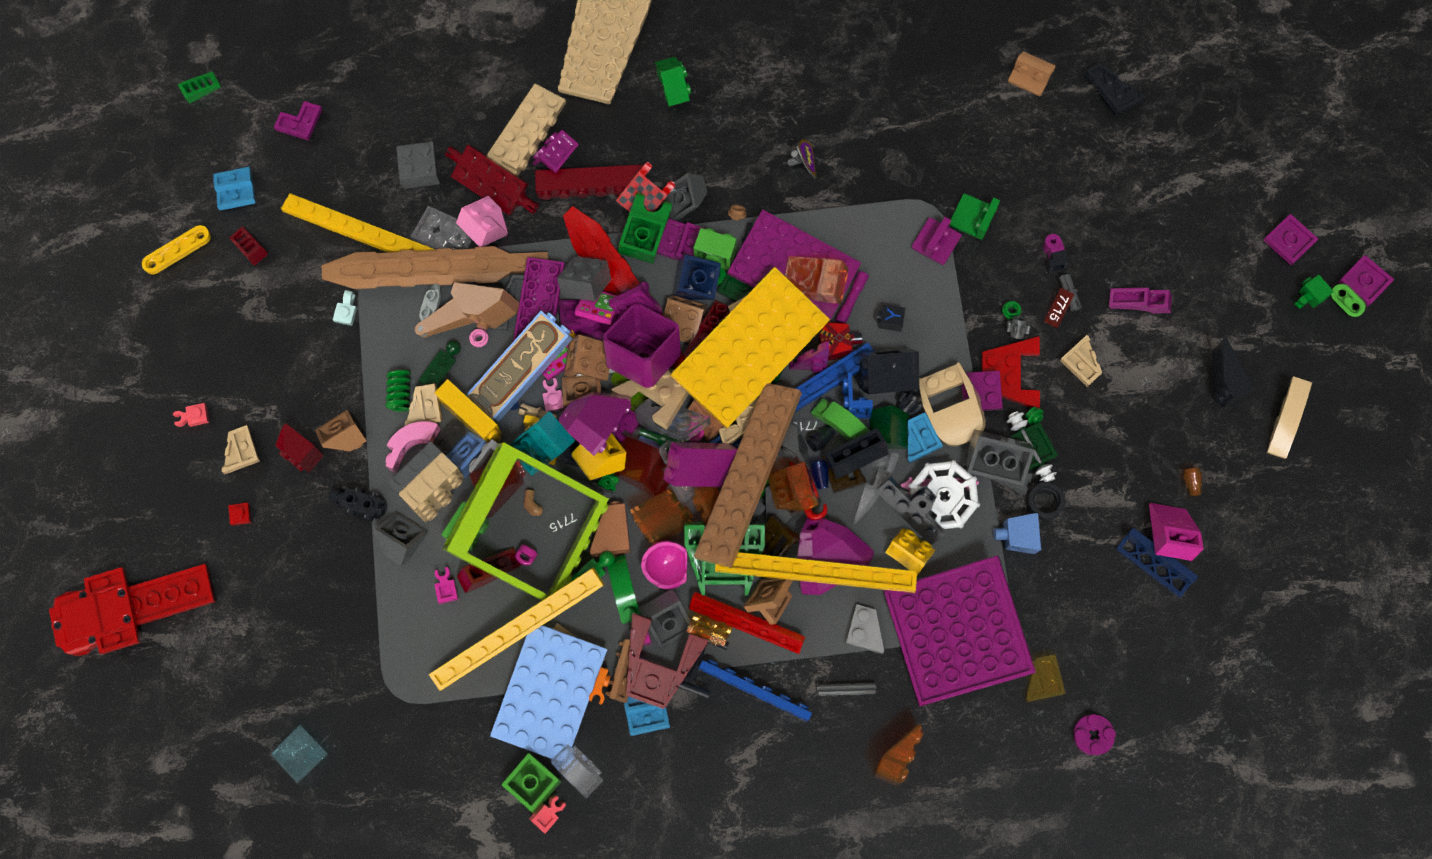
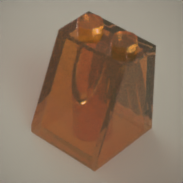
M671 489L630 510L632 519L650 545L657 541L672 539L685 530V522H692L691 518L694 517L688 507L684 509L681 505L682 499L677 492L673 493Z

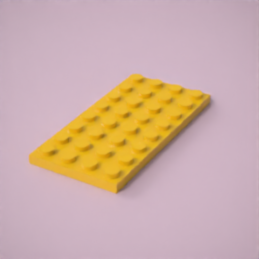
M774 267L670 376L727 429L757 398L767 383L770 384L830 319Z

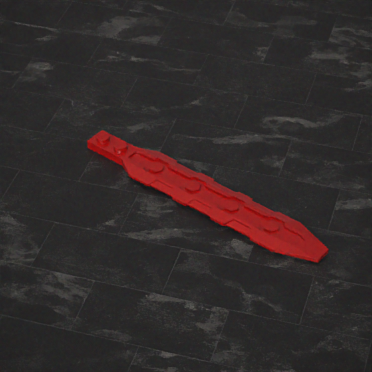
M572 206L563 217L573 249L580 257L608 261L611 281L603 291L618 296L626 289L636 288L640 282L631 271L632 268L625 258L621 257L610 242L611 239L602 226ZM682 352L678 360L670 367L673 370L684 361L682 359Z

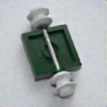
M1016 411L1010 414L1006 422L1012 423L1011 430L1018 431V433L1007 438L1030 443L1035 449L1028 471L1038 467L1035 475L1041 476L1039 482L1053 481L1057 472L1050 470L1053 466L1052 464L1045 463L1057 458L1058 454L1039 422L1025 428L1028 420L1022 419L1024 413Z

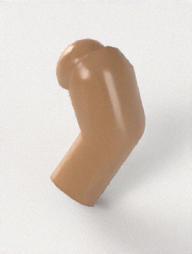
M525 490L524 509L532 516L542 515L543 508L534 502L535 491Z

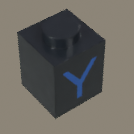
M883 304L882 311L878 310L876 321L880 322L879 328L901 332L906 308Z

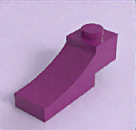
M1113 288L1110 290L1109 307L1111 309L1171 313L1172 294L1170 290H1150L1149 288Z

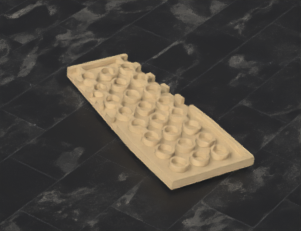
M578 0L558 91L610 104L642 29L652 0Z

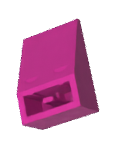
M1154 503L1149 504L1155 554L1192 561L1203 550L1201 531L1188 511L1183 508Z

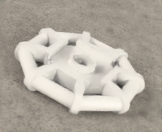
M956 460L924 464L925 467L908 486L910 488V496L912 497L917 490L922 488L920 484L929 474L932 480L928 483L927 487L937 496L931 509L936 514L934 520L943 529L963 528L965 522L977 507H980L976 476L967 473L964 468L956 463ZM948 470V475L936 477L934 471ZM954 471L965 479L963 483L958 482L952 477ZM969 486L970 500H966L964 496V487ZM947 490L949 492V499L941 501L939 493ZM963 504L969 505L959 517L957 512ZM953 515L954 520L940 522L941 516Z

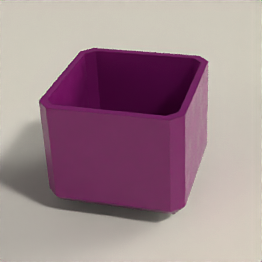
M640 304L631 305L603 335L607 368L645 388L653 387L681 356L678 323Z

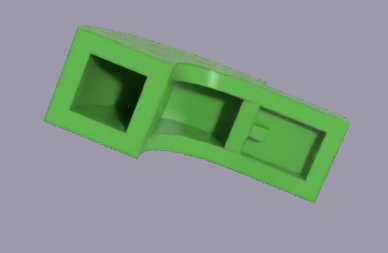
M822 398L811 412L813 417L838 431L847 442L870 431L857 417L834 401L830 403Z

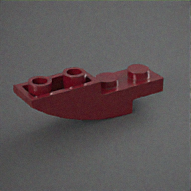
M717 300L700 324L699 331L683 354V360L730 314L728 305Z

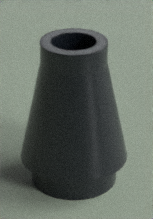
M828 425L810 435L807 440L808 446L814 452L822 451L832 436L835 435V430Z

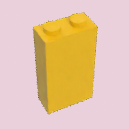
M448 379L434 392L439 402L473 434L488 443L491 440L497 443L500 442L503 434L498 425Z

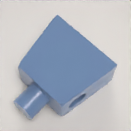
M1038 513L1006 519L1003 522V528H994V540H1004L1006 550L1030 554L1038 553L1041 550Z

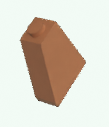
M609 503L606 512L601 516L590 549L592 558L599 557L604 551H610L614 555L631 553L625 503Z

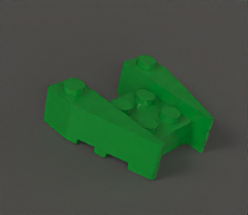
M685 522V548L688 552L701 594L705 595L706 585H745V595H748L754 576L715 572L716 564L696 559L694 554L705 530V522ZM750 522L745 534V543L741 544L738 552L761 555L765 545V522Z

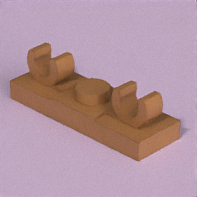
M627 639L624 642H619L623 649L621 653H616V656L620 657L615 670V679L608 683L613 685L611 692H606V695L610 696L609 698L623 703H627L628 700L626 691L631 640Z

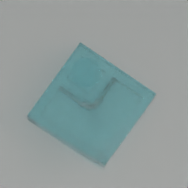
M299 725L271 755L295 782L299 783L328 753Z

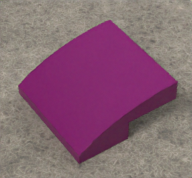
M668 219L657 254L679 261L685 254L694 256V246L702 227L688 222L683 224Z
M581 299L559 300L560 325L563 324L568 330L581 329L599 323L598 321L575 315V309Z

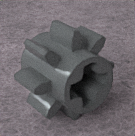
M1014 316L1012 321L1008 320L1007 332H1010V336L1013 338L1022 339L1025 334L1029 335L1031 326L1027 322V318Z

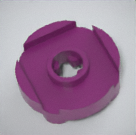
M1096 714L1081 718L1076 723L1073 731L1074 742L1077 748L1084 754L1091 756L1102 755L1108 752L1113 746L1116 736L1111 723L1106 718ZM1090 730L1098 732V740L1090 739Z

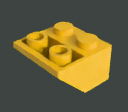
M612 433L606 441L607 446L602 453L597 452L593 456L581 444L572 452V457L589 480L625 469L626 451Z

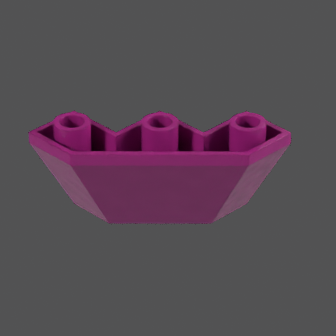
M591 392L572 400L561 413L558 420L573 438L595 456L597 452L602 453L606 448L608 437L611 433H615L620 426L618 422L622 415L626 414L632 407L630 404L632 398L626 395Z
M806 519L800 533L798 559L869 566L874 555L873 549L847 527L826 519ZM800 581L801 592L807 595H821L837 586L836 584Z

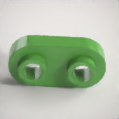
M1342 283L1332 289L1334 291L1331 294L1333 300L1348 315L1357 317L1365 312V301L1349 285ZM1345 290L1346 295L1341 296L1339 291ZM1354 303L1359 304L1358 310L1353 308Z

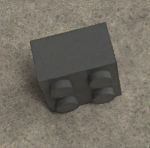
M433 142L396 146L399 179L404 189L440 184L437 150Z
M574 256L557 278L561 296L596 301L611 281L608 261Z

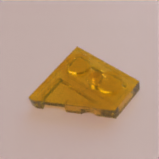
M1056 655L1036 658L1034 660L1036 673L1031 674L1026 702L1066 694Z

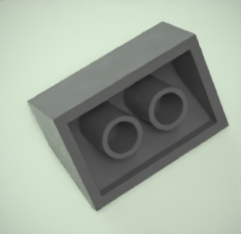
M974 430L968 452L967 473L1024 486L1035 449L1027 442Z

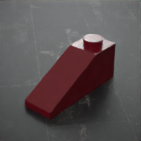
M514 548L482 560L505 573H509L522 566L515 557L516 551ZM471 564L463 567L456 576L465 593L483 587L498 579Z

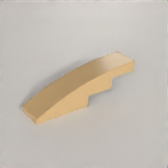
M1294 376L1291 378L1279 416L1276 418L1266 453L1284 459L1287 458L1308 399L1312 382Z

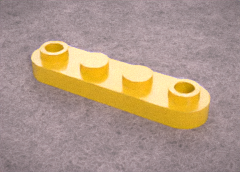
M201 225L192 228L147 255L142 260V268L148 274L159 273L207 244L211 239L209 230Z

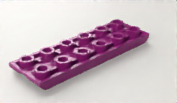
M527 257L513 342L540 311L545 314L549 312L555 318L557 317L561 294L557 278L565 269L564 262Z

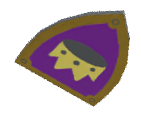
M801 139L796 146L797 150L792 151L791 155L793 158L788 159V164L793 166L803 163L807 171L814 178H817L812 144L806 139Z

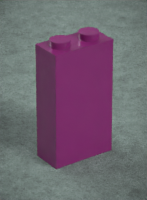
M671 442L667 466L664 471V480L673 486L722 487L738 448L724 443Z

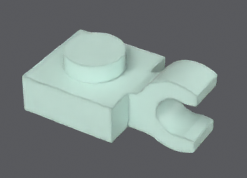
M345 290L343 304L337 303L333 317L334 322L353 325L357 308L352 306L355 299V294L352 291Z

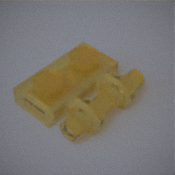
M695 614L688 626L687 632L708 638L715 645L725 646L733 628L727 626L725 622L720 621L719 623L711 620L709 616Z

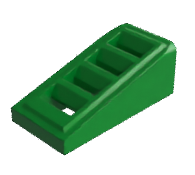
M213 72L178 84L189 104L221 88ZM211 79L213 84L209 85L208 80Z

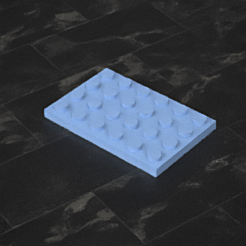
M544 625L526 636L490 736L566 764L587 708L589 695L593 691L608 649Z

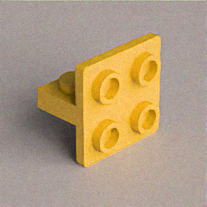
M903 528L892 540L885 553L910 571H917L918 575L936 550L932 548L930 543L918 538L913 531Z

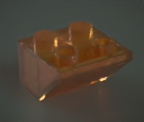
M805 462L769 474L768 480L776 509L803 511L819 505L811 473Z
M698 487L694 489L692 502L696 511H701V520L705 522V528L720 494L717 487Z

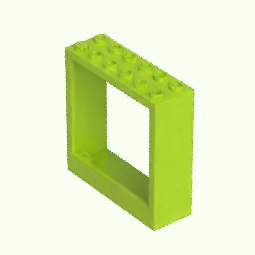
M504 442L499 443L442 550L542 601L570 582L572 578L570 573L573 567L576 568L581 561L580 554L583 549H587L590 543L588 538L592 532L597 530L600 523L598 519L601 514L603 515L609 506L607 504L609 499ZM517 459L595 500L547 594L467 553Z

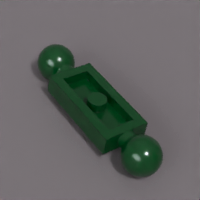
M449 341L446 345V353L442 350L437 353L418 382L423 385L436 383L438 388L456 362L452 356L460 353L461 345L459 342Z

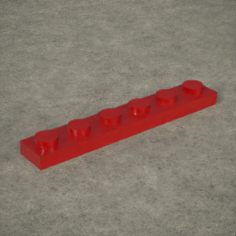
M694 592L689 610L794 653H800L805 636L777 624L770 625L768 621L726 605L706 595Z

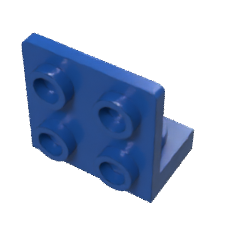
M847 371V376L843 377L842 394L846 395L844 396L843 407L858 419H870L873 401L867 398L853 400L852 372Z

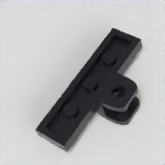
M890 476L877 487L876 492L926 542L932 545L945 535L946 531L928 514L937 496L927 486L917 490L911 497Z

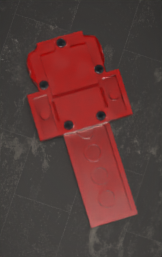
M206 564L130 587L128 586L125 568L120 567L84 578L86 589L70 591L57 596L54 599L53 608L49 609L56 647L62 648L66 654L82 656L89 654L98 646L99 654L103 655L141 643L137 628L139 625L216 601Z

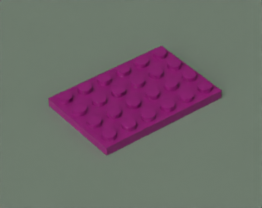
M762 210L727 274L755 288L776 267L831 320L861 262Z

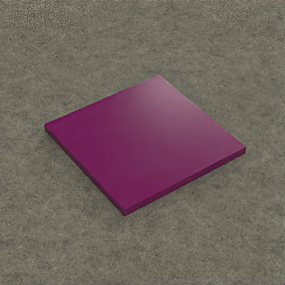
M999 555L916 580L915 593L884 590L919 706L1036 673Z

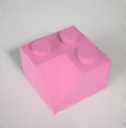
M489 196L462 207L456 224L479 247L488 245L506 236L508 233L501 208Z

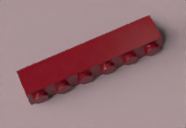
M643 165L558 169L556 173L552 170H536V194L538 198L543 200H549L554 197L567 199L572 196L585 198L590 195L603 197L608 194L620 196Z

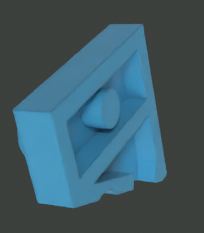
M925 412L908 420L909 464L943 448Z

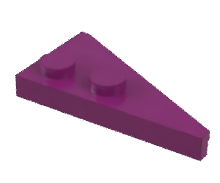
M829 342L818 345L816 352L814 349H811L804 353V355L799 356L798 362L791 361L790 370H811L815 373L825 370L828 362Z

